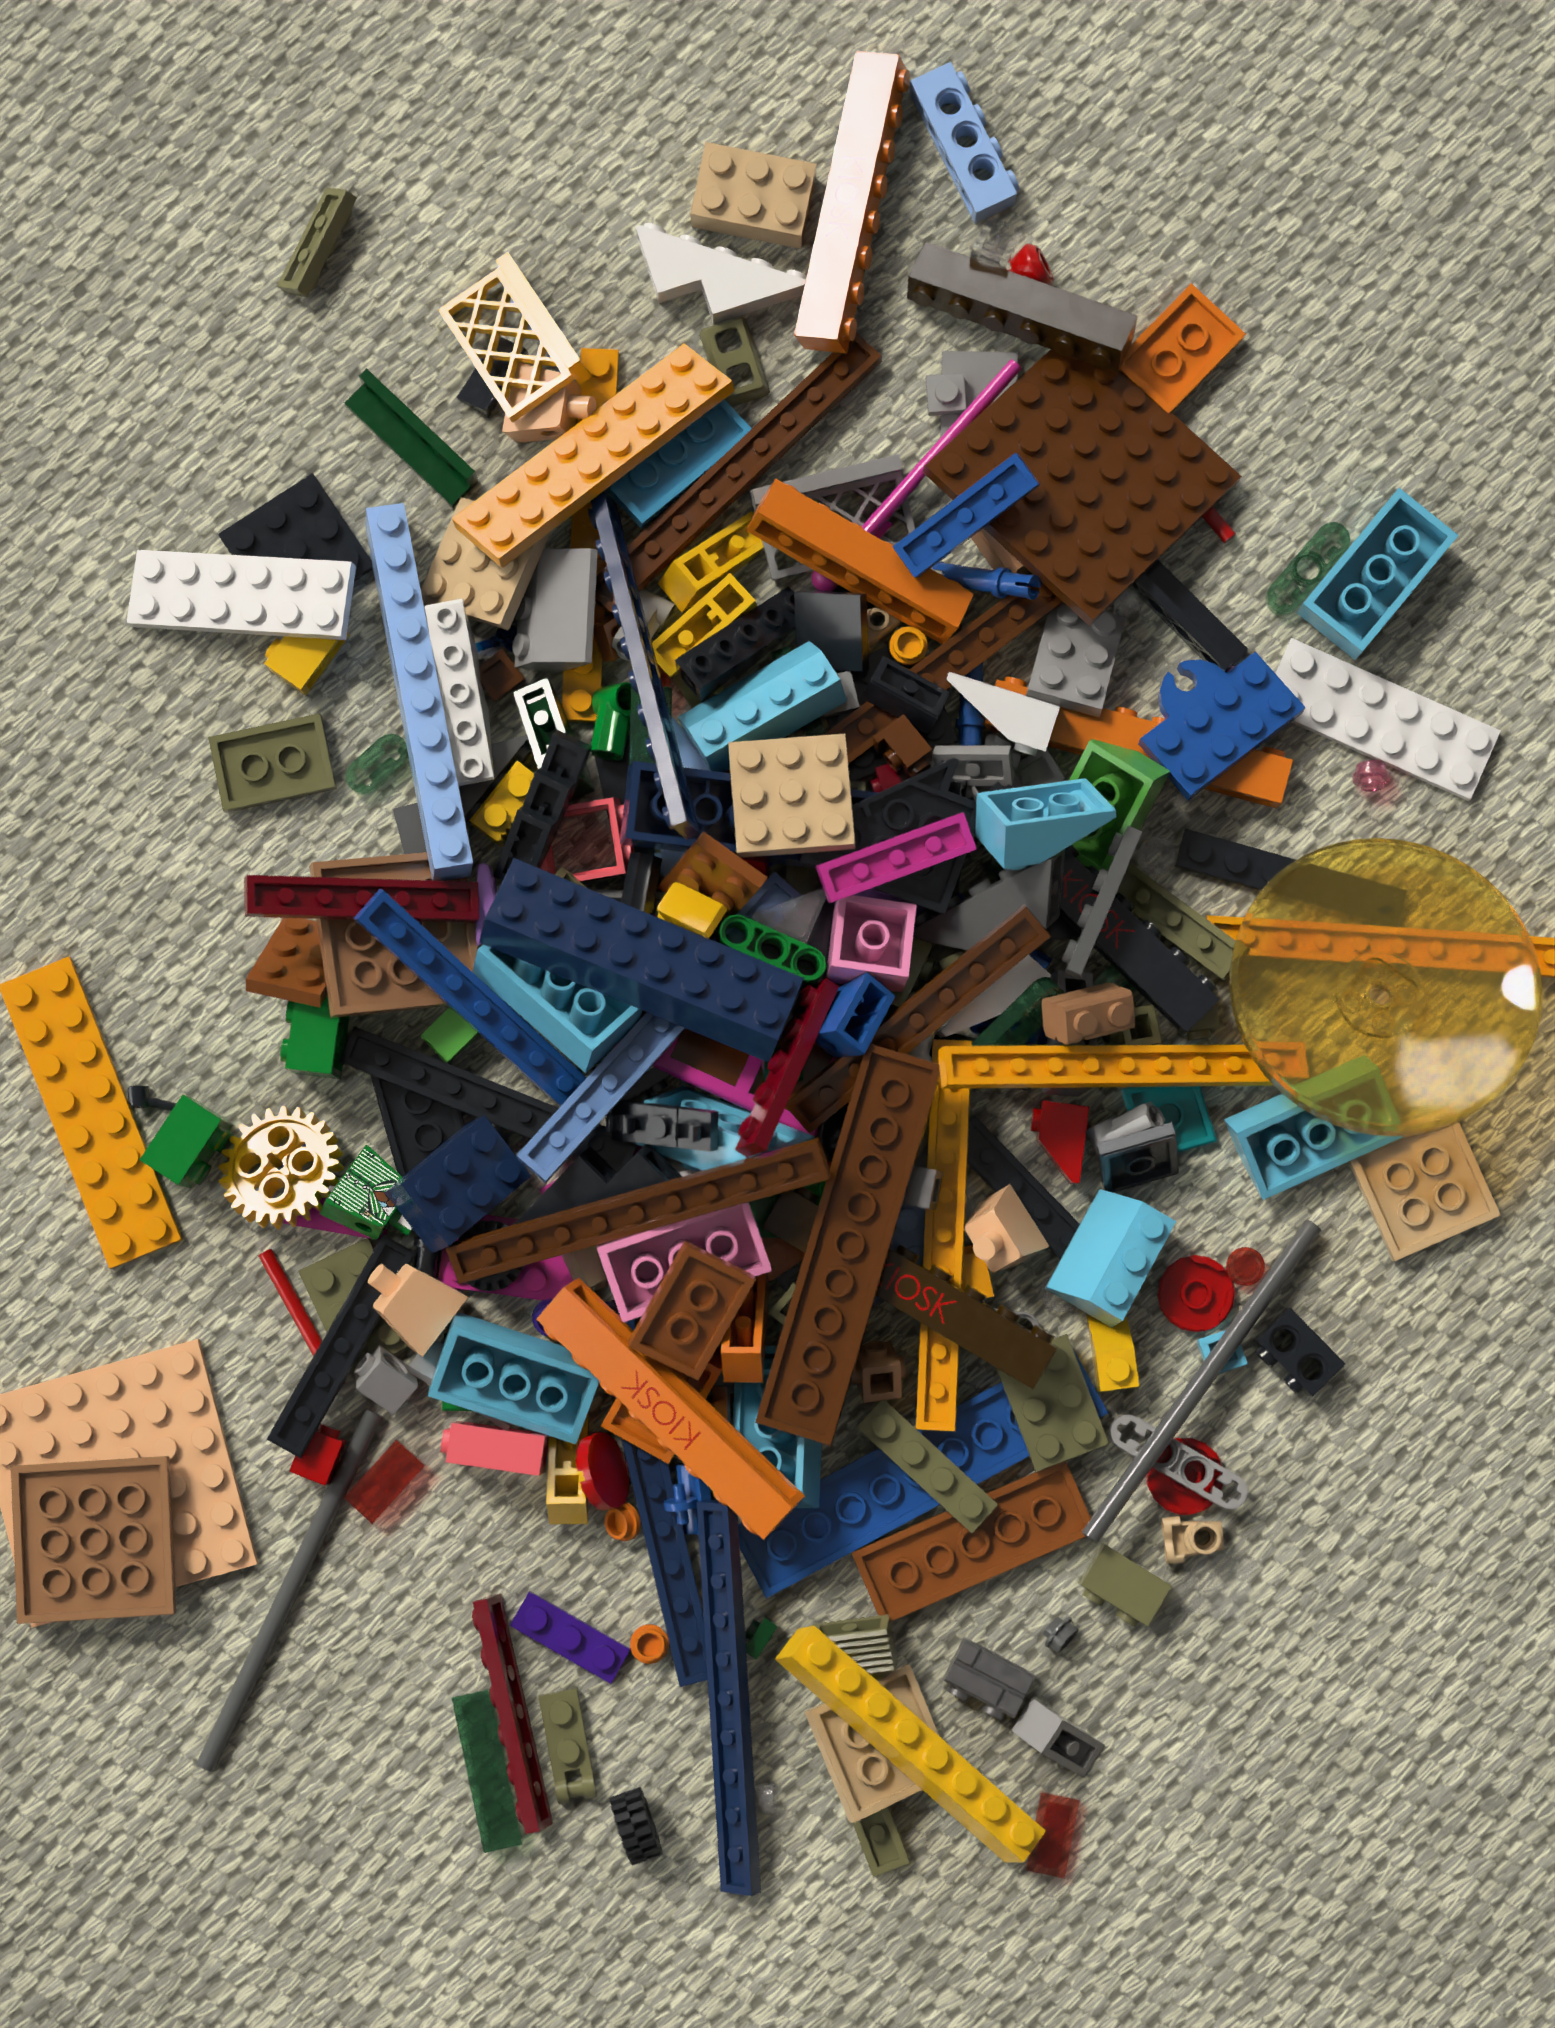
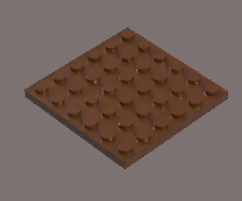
M1051 349L924 466L922 471L945 494L954 500L1013 454L1018 453L1041 485L983 529L1033 575L1039 576L1040 581L1089 626L1234 488L1242 477L1172 412L1168 414L1123 372L1119 370L1117 373L1108 369H1099L1091 363L1071 356H1062Z

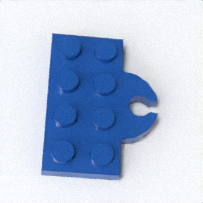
M1256 651L1227 673L1211 662L1201 659L1186 660L1179 663L1177 670L1180 675L1192 680L1194 689L1190 691L1180 690L1175 685L1174 676L1167 672L1158 694L1159 709L1165 720L1141 737L1138 745L1153 761L1170 770L1167 778L1189 801L1300 716L1306 707Z

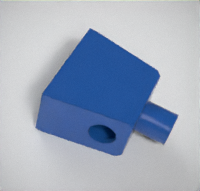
M868 972L845 983L838 988L815 1043L836 1058L865 1054L895 995Z

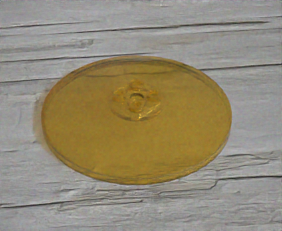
M1368 838L1339 842L1304 855L1285 867L1268 882L1249 907L1236 936L1229 968V991L1237 1028L1252 1059L1266 1078L1297 1106L1315 1117L1351 1131L1371 1135L1409 1136L1434 1132L1455 1125L1485 1108L1505 1090L1521 1069L1536 1039L1541 1019L1543 997L1539 961L1528 931L1512 905L1489 880L1457 858L1422 844L1398 839ZM1373 988L1384 989L1389 995V1002L1386 1004L1374 1002L1370 997V990Z

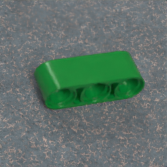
M731 915L727 917L717 932L716 942L804 978L800 988L804 989L807 985L816 984L825 971L826 961L821 951L745 916ZM731 928L739 929L744 934L745 941L740 944L731 943L726 938L725 931ZM765 944L776 946L780 951V958L775 960L767 959L761 952V946ZM800 960L812 962L816 973L810 976L803 975L797 969V962Z

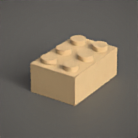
M705 142L690 212L691 227L802 249L816 181L817 164Z

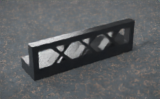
M1159 560L1130 587L1202 660L1214 663L1227 672L1248 651V648Z

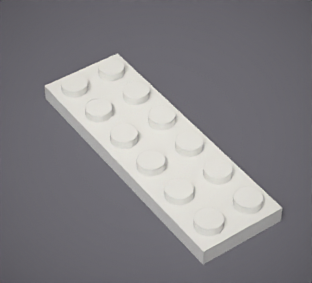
M137 550L127 624L139 628L346 640L356 566L348 561Z
M1293 638L1290 639L1275 672L1306 707L1304 712L1291 723L1462 799L1471 800L1501 730Z

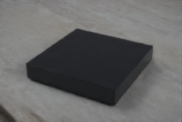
M809 590L794 592L796 648L810 641L823 652L834 670L862 672L869 670L867 593Z
M1172 1122L1097 1143L1100 1177L1103 1190L1114 1193L1179 1173L1176 1133Z

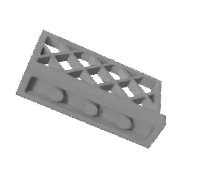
M897 454L784 481L783 483L795 487L798 492L812 500H817L829 507L831 511L833 510L850 522L862 527L864 523L858 519L868 502L877 507L882 504L872 497L878 485L894 480L897 487L903 481L901 472L903 468L900 455ZM771 485L755 488L749 492L751 504L755 511ZM872 486L868 494L860 490V488ZM853 491L865 499L854 517L835 506L843 492ZM836 494L832 503L822 498ZM907 498L900 505L902 515L894 512L892 516L905 524L908 535L915 530ZM882 536L880 538L882 541L889 542L893 545L898 543L891 541L885 536ZM762 540L771 580L813 570L804 564L800 565L801 562L796 561L793 567L778 570L774 556L777 549L775 547L772 548L771 545Z

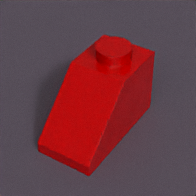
M1043 1100L1040 1109L1033 1108L1030 1131L1037 1132V1143L1067 1182L1077 1185L1080 1183L1089 1106Z

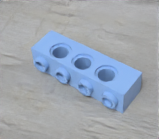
M949 62L911 80L909 94L975 224L1015 205L1019 185L1012 170L1006 171L1000 160L1003 158V154L995 137L989 138L983 127L986 125V119L982 109L978 104L972 105L967 95L970 92V88L962 71L956 73L952 63ZM950 103L956 105L959 111L953 115L943 113L940 107ZM962 136H968L976 144L965 148L960 146L956 140ZM978 169H986L992 174V177L989 180L981 181L975 178L973 172Z

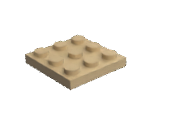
M460 497L452 518L474 501ZM451 518L421 588L423 605L463 599L468 619L509 630L551 532L505 567L501 568L455 528Z
M845 734L728 742L737 856L743 858L855 849Z
M1454 1109L1402 1131L1404 1137L1348 1162L1392 1261H1397L1501 1216Z
M910 1664L896 1668L895 1672H890L885 1678L877 1679L884 1688L939 1735ZM825 1703L804 1711L849 1823L857 1822L922 1790Z

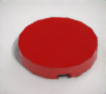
M1198 1255L1179 1258L1169 1265L1159 1279L1157 1290L1160 1310L1167 1320L1182 1330L1192 1332L1213 1329L1222 1323L1233 1308L1235 1296L1233 1282L1223 1265L1210 1257Z
M597 1432L581 1439L576 1452L577 1472L583 1471L585 1481L580 1482L582 1491L588 1501L598 1510L617 1509L625 1504L629 1494V1474L623 1452L617 1442L607 1433Z
M1174 1438L1222 1466L1217 1453L1206 1443L1193 1438ZM1169 1444L1156 1461L1157 1463H1165L1171 1458L1172 1449ZM1197 1460L1188 1462L1184 1469L1186 1479L1192 1483L1201 1482L1206 1474L1204 1465ZM1153 1468L1146 1475L1147 1486L1153 1499L1165 1510L1178 1515H1189L1204 1511L1213 1504ZM1214 1470L1211 1482L1204 1488V1491L1210 1493L1211 1486L1222 1490L1223 1484L1215 1480L1220 1475L1218 1471Z

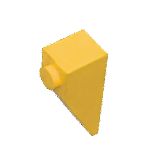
M752 511L671 563L658 582V585L681 612L697 603L729 573L734 575L764 550L762 540L746 531L754 515Z
M729 573L652 642L657 664L670 678L674 677L677 674L674 660L757 607L756 600Z
M589 1411L576 1444L549 1436L546 1496L549 1524H588L589 1501L581 1488L580 1482L585 1481L583 1471L577 1472L576 1452L581 1439L589 1436Z

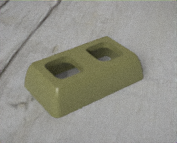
M744 317L709 326L700 331L699 336L708 362L727 376L728 369L747 364L751 368L754 381L751 384L734 388L735 391L725 398L731 407L769 395L770 389L748 322ZM736 329L742 341L741 348L721 353L715 336L718 333Z

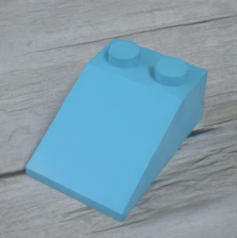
M1086 778L977 793L975 836L1004 869L1021 870L1027 865L1041 864L1116 818V810Z

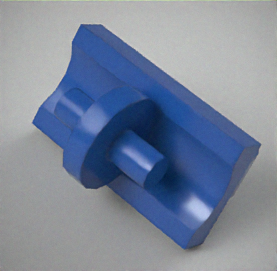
M684 1463L676 1465L678 1484L673 1485L674 1498L665 1500L664 1508L665 1511L676 1512L677 1524H683L684 1534L699 1535L697 1502L706 1499L711 1500L710 1490L712 1489L701 1479L692 1476L685 1468Z

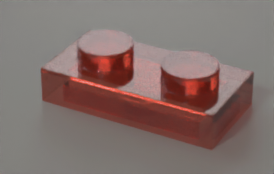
M397 1439L347 1493L344 1499L373 1524L424 1469L426 1464Z
M1040 1791L1035 1822L1046 1831L1027 1857L1026 1871L1065 1879L1079 1799Z

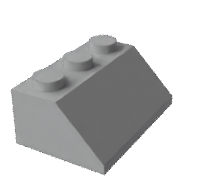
M543 549L515 614L517 617V634L513 641V653L515 655L516 668L559 673L592 663L597 549Z

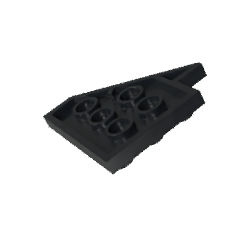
M955 758L946 760L852 805L855 849L801 853L798 862L816 868L819 864L963 812L973 837L976 828L977 802L948 791L959 760ZM967 853L871 889L912 904H917V906L943 915L947 911Z

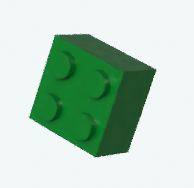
M326 996L321 1007L288 1001L286 1023H291L289 1039L284 1038L282 1041L280 1060L286 1062L285 1069L295 1074L341 1080L343 1064L339 1060L346 1046L350 1016L331 1018L328 996Z
M182 1094L139 1160L179 1186L192 1188L194 1183L201 1185L212 1169L208 1162L216 1151L221 1153L230 1143L229 1139L233 1136V1133L229 1130L233 1123L196 1099Z

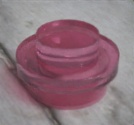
M1368 760L1358 763L1355 767L1356 772L1352 775L1353 784L1361 786V790L1367 792L1379 791L1384 788L1385 784L1391 781V773L1387 770L1386 763L1379 760Z

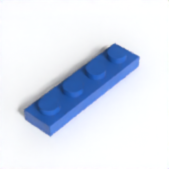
M1015 453L892 547L914 578H919L1041 484L1020 455Z

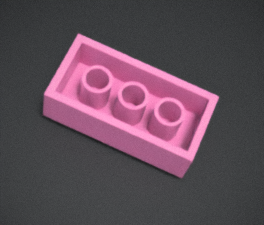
M749 1202L597 1245V1251L622 1322L643 1315L684 1241L753 1274L754 1277L772 1271Z

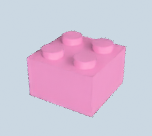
M856 895L837 900L833 912L826 978L833 983L845 984L868 972L889 991L902 993L909 978L917 904Z

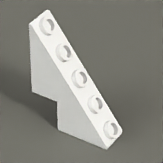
M645 223L644 226H635L637 239L659 303L702 290L712 322L716 324L803 296L807 276L801 272L787 270L785 273L773 269L769 262L758 258H752L751 261L737 257V253L731 249L721 246L712 249L703 246L700 240L689 235H680V238L666 234L664 228L652 223Z
M463 599L426 605L425 612L458 786L493 780L494 768L489 710L480 682L478 650Z

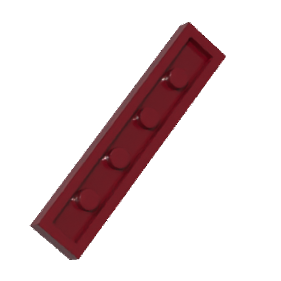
M827 978L814 985H807L798 996L797 1005L799 1007L795 1016L786 1024L782 1036L785 1039L781 1048L771 1057L768 1063V1069L770 1070L768 1077L754 1094V1108L738 1130V1135L741 1137L735 1151L746 1158L766 1151L839 988L838 985Z

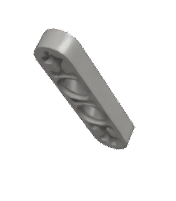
M1121 1415L1111 1423L1109 1437L1117 1448L1136 1457L1138 1452L1135 1449L1140 1446V1443L1133 1439H1127L1125 1443L1119 1440L1121 1433L1117 1430L1119 1424L1126 1426L1129 1422H1132L1134 1424L1133 1432L1141 1437H1145L1146 1430L1153 1433L1156 1428L1136 1416ZM1174 1438L1169 1443L1172 1449L1171 1458L1165 1463L1160 1464L1156 1462L1152 1467L1224 1509H1235L1241 1506L1248 1494L1244 1480L1238 1475ZM1197 1460L1204 1465L1206 1474L1201 1482L1192 1483L1186 1479L1184 1469L1188 1462ZM1214 1470L1220 1473L1215 1479L1225 1485H1229L1231 1481L1236 1483L1234 1490L1239 1493L1237 1499L1229 1498L1224 1502L1222 1500L1223 1492L1214 1486H1211L1210 1493L1204 1491V1488L1212 1480Z

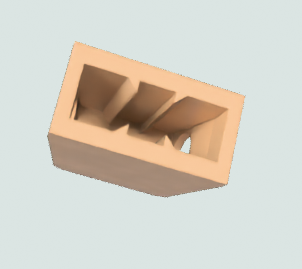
M518 362L514 379L530 380L534 366ZM542 368L539 382H550L561 373ZM574 380L513 423L505 413L502 432L515 442L521 443L558 439L575 426L577 418L586 419L596 410L595 398L593 396H580L581 385ZM511 387L508 403L511 407L525 399L526 388Z
M1010 1184L980 1201L964 1225L967 1235L973 1242L975 1255L984 1260L993 1273L1016 1266L1049 1247Z
M407 1263L402 1266L397 1274H394L381 1264L372 1272L368 1279V1283L382 1293L375 1301L373 1308L405 1344L422 1357L468 1298L453 1287Z

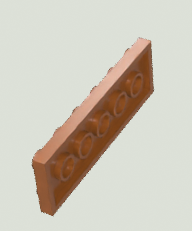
M1063 1461L1031 1473L986 1493L998 1505L973 1533L946 1510L851 1552L877 1614L880 1616L887 1614L890 1616V1621L896 1620L1086 1537L1081 1532L1091 1517L1067 1462Z

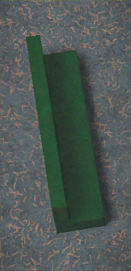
M366 368L359 375L362 385L344 402L345 406L441 498L454 508L458 504L460 497L463 498L479 482L476 472Z

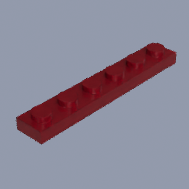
M246 875L244 878V917L355 920L353 918L375 893L381 889L392 897L416 921L476 923L479 920L478 882Z
M500 1593L473 1601L472 1620L475 1629L480 1633L483 1646L481 1649V1660L483 1666L489 1672L491 1681L490 1700L492 1705L497 1708L500 1721L498 1735L501 1744L506 1748L509 1761L507 1775L510 1783L515 1787L518 1800L516 1803V1815L519 1822L523 1824L525 1834L539 1832L552 1825L553 1820Z

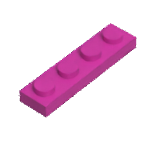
M963 812L816 866L827 900L829 903L974 851L976 846Z

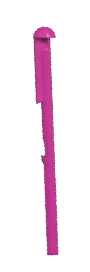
M1010 359L862 525L865 531L880 539L891 527L892 523L887 520L920 484L925 476L922 472L924 466L989 407L1022 370L1014 360ZM813 570L811 581L818 591L832 592L837 588V583Z

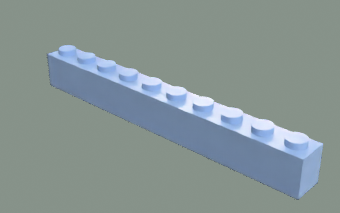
M404 503L366 508V534L431 877L434 881L471 877L473 860Z

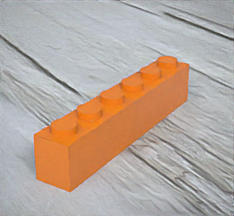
M778 479L773 481L762 497L746 529L750 534L852 593H867L868 602L909 626L919 629L923 634L940 644L948 641L958 629L974 595L963 588L958 582L949 580L931 568L919 578H914L892 547L894 546L893 544L882 541L865 531L860 525L846 520L831 511L826 505L817 503L798 492L795 487L785 484Z

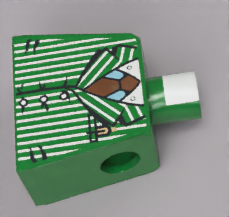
M365 1145L324 1202L320 1214L372 1239H378L388 1224L406 1236L413 1230L385 1194V1191L400 1180L402 1176L372 1148Z

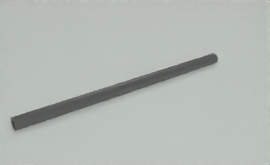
M1307 1219L1303 1222L1081 1533L1088 1539L1098 1544L1322 1230L1315 1223Z
M365 1409L196 1762V1765L214 1772L383 1418L382 1415Z

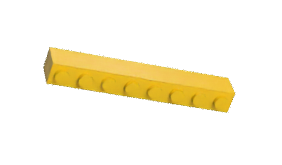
M816 1626L798 1628L775 1660L1003 1862L1024 1863L1046 1830Z

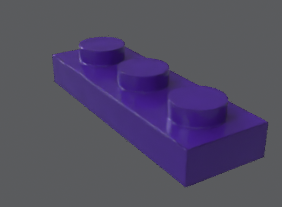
M532 1591L528 1592L510 1624L511 1627L610 1684L630 1651V1648Z

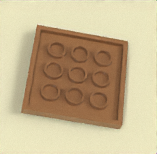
M427 852L312 862L309 865L311 877L432 880ZM465 877V878H459V879H453V880H446V881H467V882H468L467 877ZM317 919L331 1018L448 1006L356 920ZM419 922L468 969L473 971L478 950L474 923Z
M169 1456L11 1466L17 1624L177 1613Z

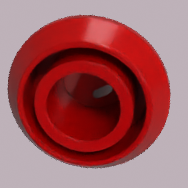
M1025 244L1010 260L1011 268L1008 271L1051 286L1053 285V274L1045 256L1037 245Z

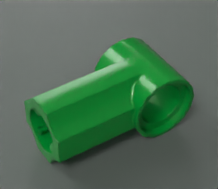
M630 682L600 687L593 694L592 707L597 717L591 742V755L597 758L612 761L623 760L631 716L638 713L637 705L641 704L639 693L635 692Z

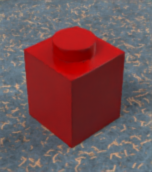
M321 1423L302 1458L295 1456L289 1472L324 1486L329 1485L347 1442L339 1438L341 1431Z

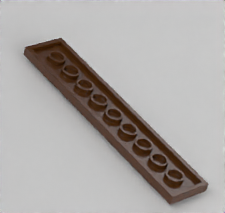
M869 1044L863 1055L831 1163L830 1179L826 1180L755 1423L830 1446L833 1444L939 1084L940 1067L938 1063Z

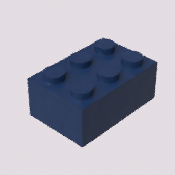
M483 1115L467 1123L386 1190L385 1194L430 1252L434 1253L450 1246L529 1179L531 1175L516 1158V1155L486 1116Z

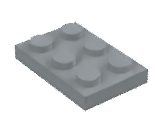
M1064 602L1050 611L1045 622L1026 696L1066 709L1100 717L1126 617L1105 611L1089 626Z

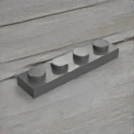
M1127 826L1123 835L1116 832L1107 853L1114 857L1108 871L1103 868L1100 869L1092 890L1099 892L1094 905L1085 904L1077 925L1083 928L1079 940L1076 942L1070 939L1061 960L1068 963L1065 974L1077 979L1082 975L1142 831Z

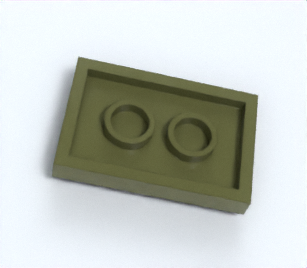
M320 713L208 737L222 808L225 813L337 789L323 718Z
M369 1238L298 1270L326 1333L374 1251ZM382 1317L349 1375L355 1372V1367L359 1360L366 1353L372 1354L379 1345L392 1354L408 1347Z
M1067 1334L1056 1337L1052 1341L1059 1348L1034 1389L996 1368L1036 1472L1109 1444Z

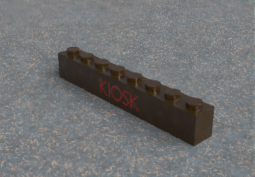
M805 1187L783 1192L762 1228L805 1253L819 1204L816 1203L819 1196ZM900 1244L896 1250L890 1247L876 1296L1031 1389L1036 1387L1059 1348L1052 1343L1055 1338L1054 1335L1037 1325H1034L1032 1330L1019 1324L1020 1315L1003 1305H1000L998 1310L984 1303L987 1297L985 1294L968 1284L962 1290L950 1282L953 1275L933 1264L930 1270L916 1262L919 1255Z

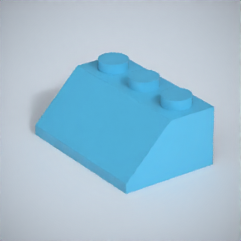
M1099 1189L1045 1289L1107 1326L1114 1327L1124 1320L1176 1221L1143 1201Z

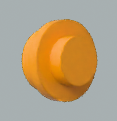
M902 627L892 635L889 644L892 657L903 665H914L920 662L926 655L928 647L925 635L915 627Z

